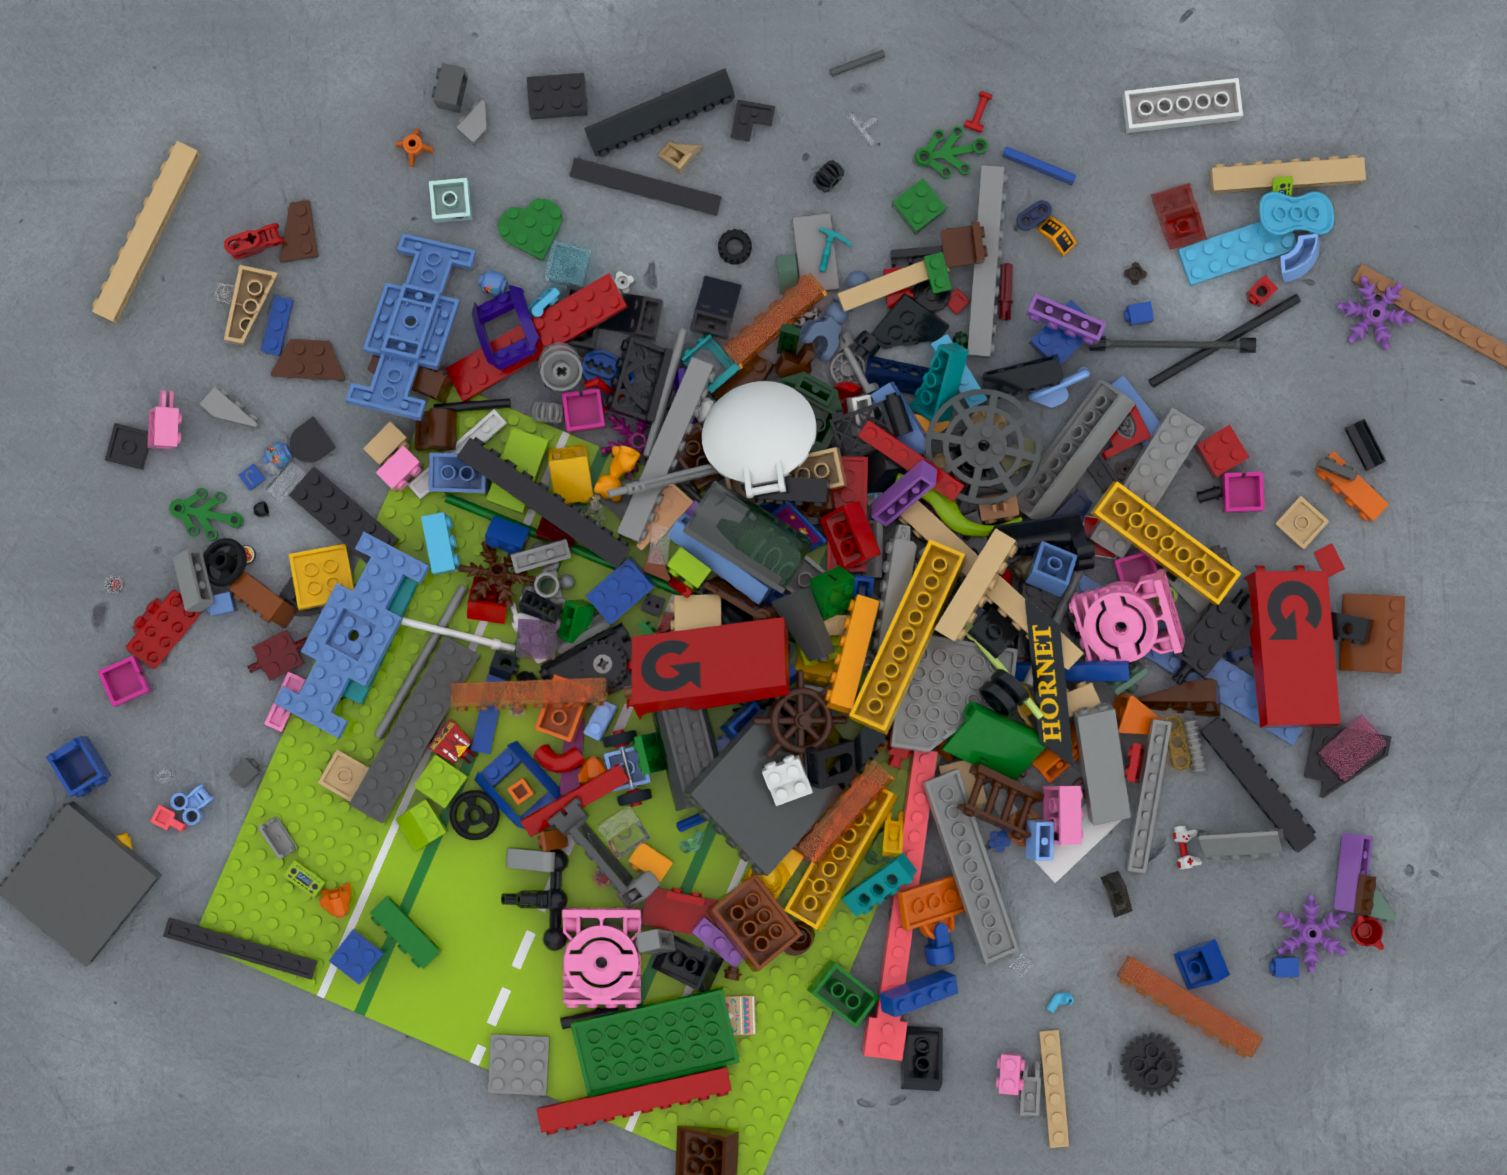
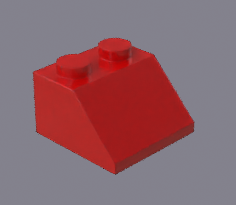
M474 576L469 597L476 592L472 588L481 585L479 582L486 581V578ZM506 581L505 585L512 588V581ZM492 584L491 591L487 589L486 598H483L481 595L476 602H472L468 598L467 619L505 624L508 608L505 605L504 599L498 600L500 592H496L499 587L498 585Z

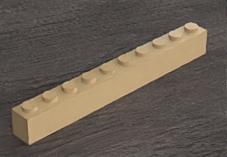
M179 141L171 146L169 150L170 156L167 162H163L160 168L161 174L158 179L154 180L152 184L153 190L150 196L148 195L143 202L144 208L141 213L137 214L135 218L136 224L133 230L131 229L128 232L127 242L124 247L120 248L118 252L119 258L116 264L111 266L110 276L102 284V292L99 298H96L93 302L92 308L94 309L92 312L115 324L118 323L201 156L197 150Z

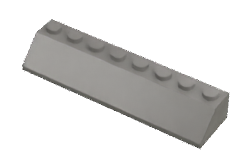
M1100 379L1040 458L1032 479L1017 493L1019 510L1033 520L1051 517L1136 403L1103 379Z

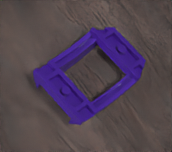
M509 285L510 291L480 306L474 302L472 309L475 330L486 360L499 370L533 355L537 349L535 344L540 340L526 299L524 298V290ZM515 309L526 337L494 353L484 323Z

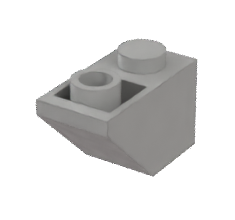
M483 100L476 102L471 107V112L467 116H463L458 121V126L456 127L474 146L488 133L487 105Z

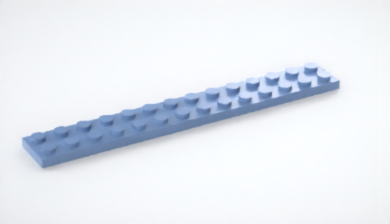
M1082 575L1075 592L1083 593L1086 589L1092 591L1096 587L1100 586L1103 588V586ZM1104 600L1101 601L1103 610L1099 613L1096 620L1097 629H1099L1100 618L1106 610ZM1142 613L1140 614L1143 618L1144 628L1136 645H1139L1146 634V622ZM1123 622L1117 623L1120 628L1126 627V624ZM1161 622L1159 630L1167 629L1166 624ZM1151 649L1144 656L1172 674H1175L1181 667V661L1174 655V651L1159 654ZM1220 658L1205 678L1217 680L1220 690V703L1260 726L1255 678ZM1193 672L1184 681L1188 683L1195 680H1203L1204 678ZM1304 727L1263 729L1293 746Z

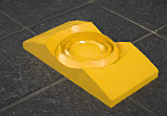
M795 848L791 849L768 876L757 875L775 899H777L805 856ZM751 867L742 879L741 883L754 874V872L751 870Z

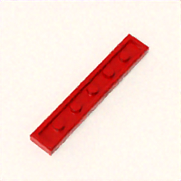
M619 763L521 819V824L530 837H533L551 826L547 820L558 811L562 810L565 814H568L564 807L576 797H579L582 801L580 805L583 808L629 782L630 778Z

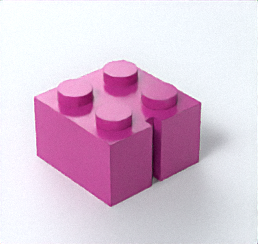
M600 388L583 390L584 397H580L579 391L562 393L568 434L606 428Z
M1242 472L1224 473L1221 475L1222 513L1262 512L1265 510L1263 472H1245L1244 474Z
M1143 552L1112 561L1118 582L1128 581L1137 584L1141 576L1153 574L1157 571L1155 561Z
M135 656L128 657L97 671L113 707H119L153 691L147 676L141 675L144 670L140 660Z

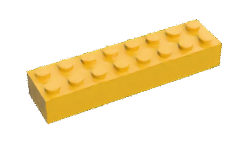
M1117 481L1112 482L1090 513L1213 605L1220 604L1241 575L1238 570Z
M860 775L784 911L816 930L822 931L896 802L897 795Z

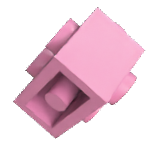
M1004 1052L1001 1054V1057H998L997 1069H1000V1077L996 1078V1088H999V1094L1019 1095L1020 1091L1024 1090V1079H1021L1022 1071H1025L1026 1060L1023 1059V1054Z

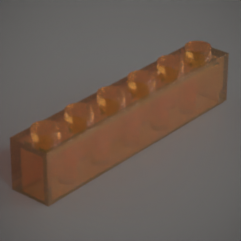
M811 273L803 275L798 280L797 285L793 288H788L783 293L784 296L781 299L773 301L765 313L758 314L750 326L747 325L742 328L736 338H731L725 344L726 347L723 349L740 369L779 337L782 324H794L827 295L826 290Z
M877 761L869 762L864 767L863 774L860 777L857 776L851 782V787L848 791L842 792L838 797L839 801L826 810V816L821 821L818 820L812 826L813 830L811 833L803 836L799 841L800 845L797 848L814 864L819 865L895 779Z

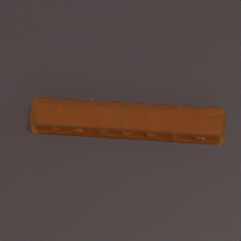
M607 678L450 684L451 707L456 708V711H468V707H476V711H485L487 707L495 706V710H507V706H514V709H526V705H534V708H546L545 704H553V708L565 707V704L573 703V707H584V703H592V706H604V702H609Z
M1129 955L1117 973V976L1120 977L1119 982L1127 987L1130 984L1137 988L1136 992L1144 997L1147 994L1153 997L1152 1002L1160 1007L1166 1005L1170 1008L1168 1012L1179 1018L1181 1014L1187 1018L1185 1022L1194 1028L1196 1025H1199L1203 1028L1202 1032L1211 1038L1213 1035L1220 1038L1219 1043L1227 1048L1230 1045L1236 1048L1235 1053L1243 1058L1247 1055L1252 1058L1263 1040V1037Z

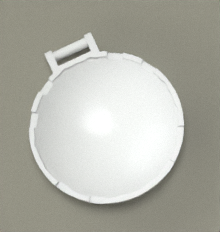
M771 381L751 382L732 389L713 405L704 421L702 445L709 463L712 464L718 473L729 480L733 479L745 484L748 499L754 498L755 495L780 491L782 493L786 492L785 477L789 475L790 471L803 464L809 456L808 453L812 445L815 443L817 433L816 419L809 402L795 389L782 383ZM778 482L777 484H771V485H766V486H760V487H755V488H753V486H756V485H762V484H767V483Z

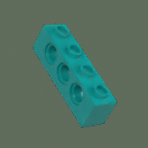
M901 853L850 889L842 900L856 917L861 913L865 915L873 909L872 906L875 903L877 905L883 903L887 899L886 896L888 894L893 896L901 889V885L907 886L914 880L913 876L917 869L905 854Z

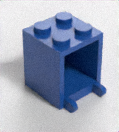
M88 736L74 738L66 745L46 756L70 797H84L92 792V787L104 785L108 782L107 778L112 776ZM95 772L98 774L84 784L81 782Z

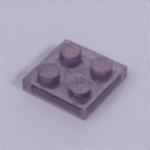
M518 619L516 658L555 660L557 621L553 624L544 620Z

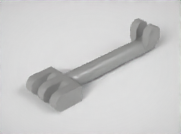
M845 332L843 336L839 337V347L836 351L837 353L844 351L865 394L871 395L879 389L877 383H868L850 348L855 342L850 333Z

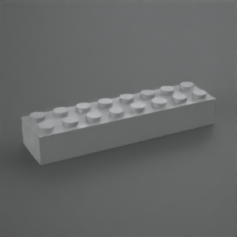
M1169 407L1121 484L1155 508L1205 427L1173 407ZM1099 519L1088 536L1089 539H1092L1120 558L1125 556L1132 545Z

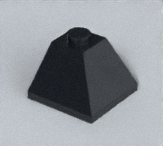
M882 452L863 456L868 457L867 494L885 492L895 483L898 473L905 475V468Z

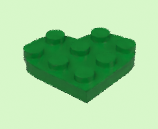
M535 199L526 209L510 207L500 217L498 231L503 240L508 244L544 261L561 227V210L553 201L547 199Z

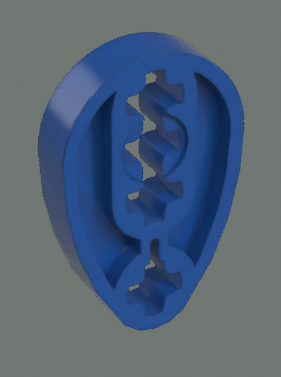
M594 350L588 353L582 361V376L584 380L588 381L599 377L610 386L612 377L616 375L617 368H615L618 357L604 350ZM591 361L594 362L593 366L595 367L602 365L603 370H608V368H611L612 373H610L609 376L605 375L606 372L603 370H601L600 373L596 372L597 369L595 367H591V369H588L587 364H589ZM633 371L629 374V381L631 386L634 384L635 374Z

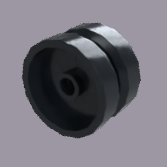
M997 669L990 676L991 682L986 681L979 688V693L997 713L1006 718H1011L1018 711L1017 705H1023L1029 699V694L1014 676L1003 669Z

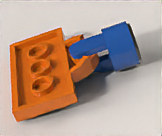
M953 874L897 892L903 930L908 931L919 927L922 934L928 938V944L924 946L926 963L934 967L953 963L955 954L953 942L949 941V932L954 930V915L965 912Z

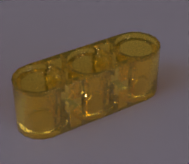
M1169 715L1163 720L1169 721L1173 718L1177 722V726L1170 731L1168 743L1170 763L1176 770H1185L1190 765V756L1183 723L1179 716ZM1175 737H1178L1181 741V745L1178 748H1174L1172 745V740ZM1179 756H1182L1185 760L1182 767L1176 764V759Z

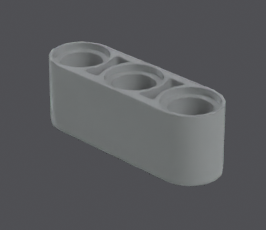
M507 848L506 868L554 872L556 852Z

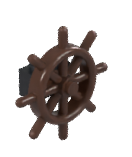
M798 670L796 672V687L790 688V695L774 697L768 717H755L753 719L755 725H768L770 735L775 742L766 753L768 758H772L782 748L787 752L799 755L805 769L806 748L811 746L816 748L829 746L826 741L831 734L833 724H845L848 721L845 716H833L832 710L826 707L825 695L827 690L831 689L832 683H829L819 693L811 688L804 687V671ZM796 696V702H794L793 700H789L790 698ZM804 696L813 700L805 710ZM819 708L821 716H810ZM813 724H821L819 733L814 730L815 726ZM779 725H783L787 729L784 734L781 733ZM809 735L813 741L805 745V738ZM791 736L797 740V745L788 741Z

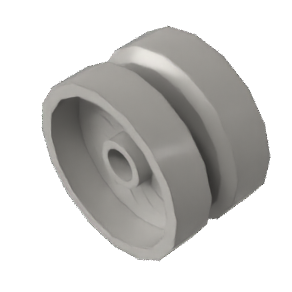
M553 343L544 348L539 355L538 366L542 380L547 387L556 391H565L578 384L582 377L583 369L579 355L572 346L567 343Z

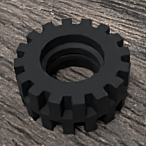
M733 229L727 230L726 233L722 234L718 242V252L726 263L738 265L742 262L744 263L750 257L752 243L747 233H744L742 230ZM737 239L742 242L743 249L739 254L728 252L727 244L730 240Z

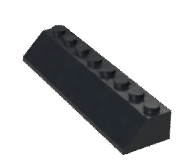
M726 68L590 125L584 128L595 157L598 155L603 157L608 155L610 150L615 148L617 150L622 149L633 140L639 142L645 138V135L660 133L662 128L666 126L674 127L680 124V120L685 118L687 120L693 119L698 116L697 113L702 111L709 112L720 103L722 105L728 104L733 101L732 98L735 97V93Z

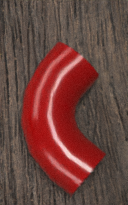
M548 744L540 746L534 752V758L547 771L558 774L570 772L586 762L575 746L564 754L555 753Z

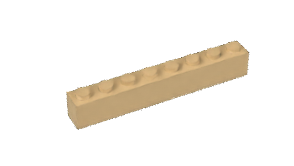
M1349 155L1345 159H1340L1339 156L1328 157V160H1321L1319 157L1310 158L1309 161L1292 159L1288 163H1283L1282 160L1271 161V164H1264L1262 161L1253 162L1252 165L1235 163L1231 167H1226L1225 164L1214 165V168L1209 171L1211 194L1272 190L1273 178L1292 176V188L1361 184L1366 180L1365 158L1358 155Z

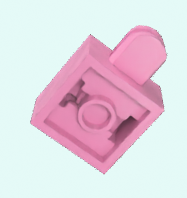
M160 390L159 407L149 410L147 448L171 450L177 447V444H180L181 433L178 432V425H181L182 414L179 413V408H173L174 392L172 390H168L167 402L166 391Z

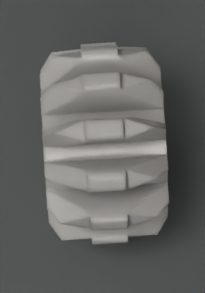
M536 402L532 408V419L537 422L561 423L564 417V407L562 404Z

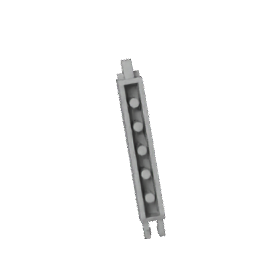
M897 525L894 537L890 538L886 544L887 560L883 563L884 579L880 583V592L882 593L881 599L878 600L880 601L877 609L879 611L878 619L876 618L874 621V630L876 632L875 638H872L871 641L872 653L876 655L912 579L917 546L913 541H910V526Z

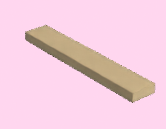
M924 260L838 293L837 297L843 312L928 280Z

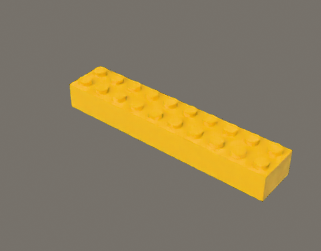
M929 539L849 714L851 720L885 735L888 734L967 560L964 553Z

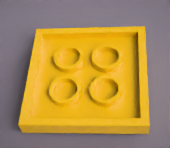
M346 544L289 554L299 611L325 606L336 583L352 591L354 590Z

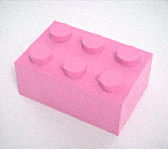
M1043 786V819L1054 822V844H1082L1083 830L1081 820L1083 819V812L1081 810V800L1083 793L1081 786Z

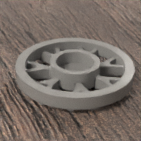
M841 352L836 355L830 366L833 380L839 383L842 382L845 376L849 377L848 382L852 381L855 384H859V380L854 382L851 378L855 373L849 361L843 362L842 355H845V353ZM853 352L854 356L859 359V366H863V373L865 375L866 365L863 358ZM835 361L842 363L841 368L833 366ZM841 371L842 375L836 378L834 373Z

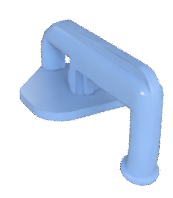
M1081 367L1077 373L1063 378L1058 385L1049 386L1048 384L1038 390H1030L1028 399L1050 408L1058 406L1068 399L1066 387L1090 376L1089 370L1086 367Z

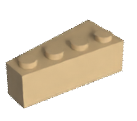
M239 265L224 336L226 343L245 345L278 278V273Z

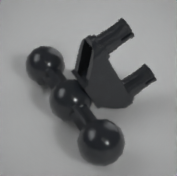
M554 849L551 850V852L556 853L554 872H550V889L503 893L501 895V904L517 905L520 908L550 910L549 928L544 932L542 940L547 949L559 951L567 942V936L561 929V910L567 906L568 902L567 894L562 890V871L568 867L569 859L563 850Z

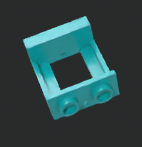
M709 334L707 337L703 335L696 342L698 344L693 349L691 347L682 354L683 358L681 361L688 368L691 358H695L699 350L707 349L713 353L727 370L714 382H709L707 389L712 395L739 372L740 367L729 358L715 342L711 334Z

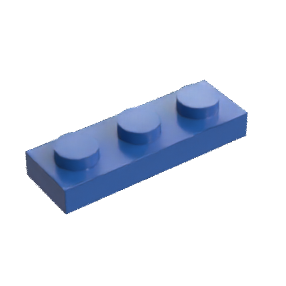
M274 296L261 352L281 356L294 302L292 299Z

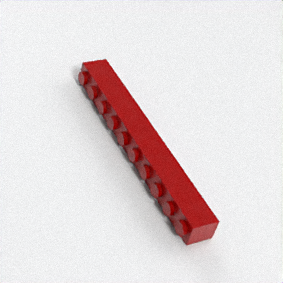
M727 1066L596 1096H587L538 1107L537 1115L541 1133L546 1132L549 1135L557 1133L558 1129L565 1128V1130L576 1129L577 1125L583 1123L584 1126L596 1124V1121L601 1119L604 1122L615 1120V1116L622 1115L623 1118L631 1117L634 1115L633 1112L641 1111L642 1114L649 1113L655 1107L667 1109L672 1107L671 1104L678 1102L679 1105L691 1103L690 1100L698 1098V1101L710 1099L709 1096L717 1094V1097L729 1094L728 1091H732Z

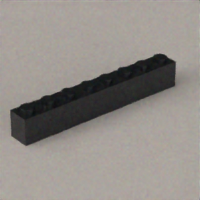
M1216 717L1200 730L1201 735L1276 828H1283L1284 839L1295 852L1299 853L1316 839L1314 835L1316 833L1310 824L1306 825L1303 822V815L1297 808L1293 809L1291 807V800L1285 793L1281 794L1277 789L1279 785L1276 781L1266 776L1267 770L1261 763L1257 764L1254 761V754L1249 748L1245 749L1241 743L1243 741L1237 733L1233 734L1229 728L1231 726L1227 720Z

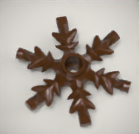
M483 541L481 544L485 552H480V554L487 558L483 561L489 563V567L484 569L481 564L478 567L473 562H470V566L460 564L459 572H469L467 577L477 575V578L482 575L486 576V581H480L481 585L472 588L476 592L469 598L472 602H476L481 595L483 598H486L487 589L491 591V585L494 584L499 586L496 592H500L498 600L504 599L506 607L511 608L514 604L510 596H515V594L508 590L511 587L505 585L506 580L511 579L514 584L517 581L522 586H525L524 582L534 584L536 576H526L527 571L518 574L515 571L510 573L508 568L513 567L510 554H508V558L504 557V563L496 562L499 557L495 556L496 549L493 548L491 550V547Z

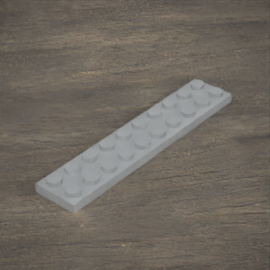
M953 769L922 782L982 963L988 964L1018 951L1019 948L975 817H968L962 814V810L957 809L958 804H968L969 801L959 769Z

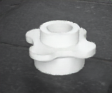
M621 271L617 272L615 283L618 289L622 290L625 294L630 291V284L634 281L633 277L627 276Z

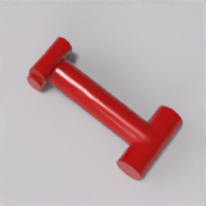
M980 91L979 97L981 99L973 120L969 121L966 119L964 127L982 133L984 126L979 123L987 101L992 99V95Z

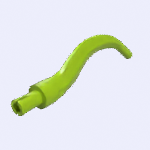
M898 473L895 482H897L904 475ZM934 488L921 497L932 505L940 519L953 531L969 536H989L994 527L967 520L959 511L955 501L953 502ZM1018 517L1003 524L1022 522L1023 520L1021 517Z

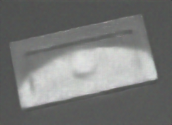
M652 525L648 564L667 566L671 527Z

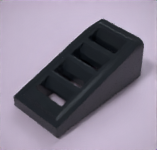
M528 590L525 591L519 602V612L553 624L556 623L562 611L561 606Z

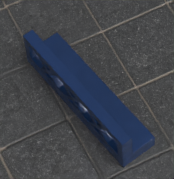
M869 355L865 377L869 384L877 383L879 388L894 381L900 392L915 395L917 388H920L924 381L922 379L924 374L928 373L930 368L871 357ZM871 363L879 364L881 367H873ZM891 368H898L900 371H893ZM909 372H917L918 375H912Z

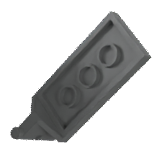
M576 797L564 807L568 814L560 810L547 821L551 826L555 825L564 836L572 834L574 842L585 849L586 856L596 862L598 870L603 875H607L613 888L619 889L622 893L628 888L633 877L585 822L589 815L580 805L582 803L580 798Z

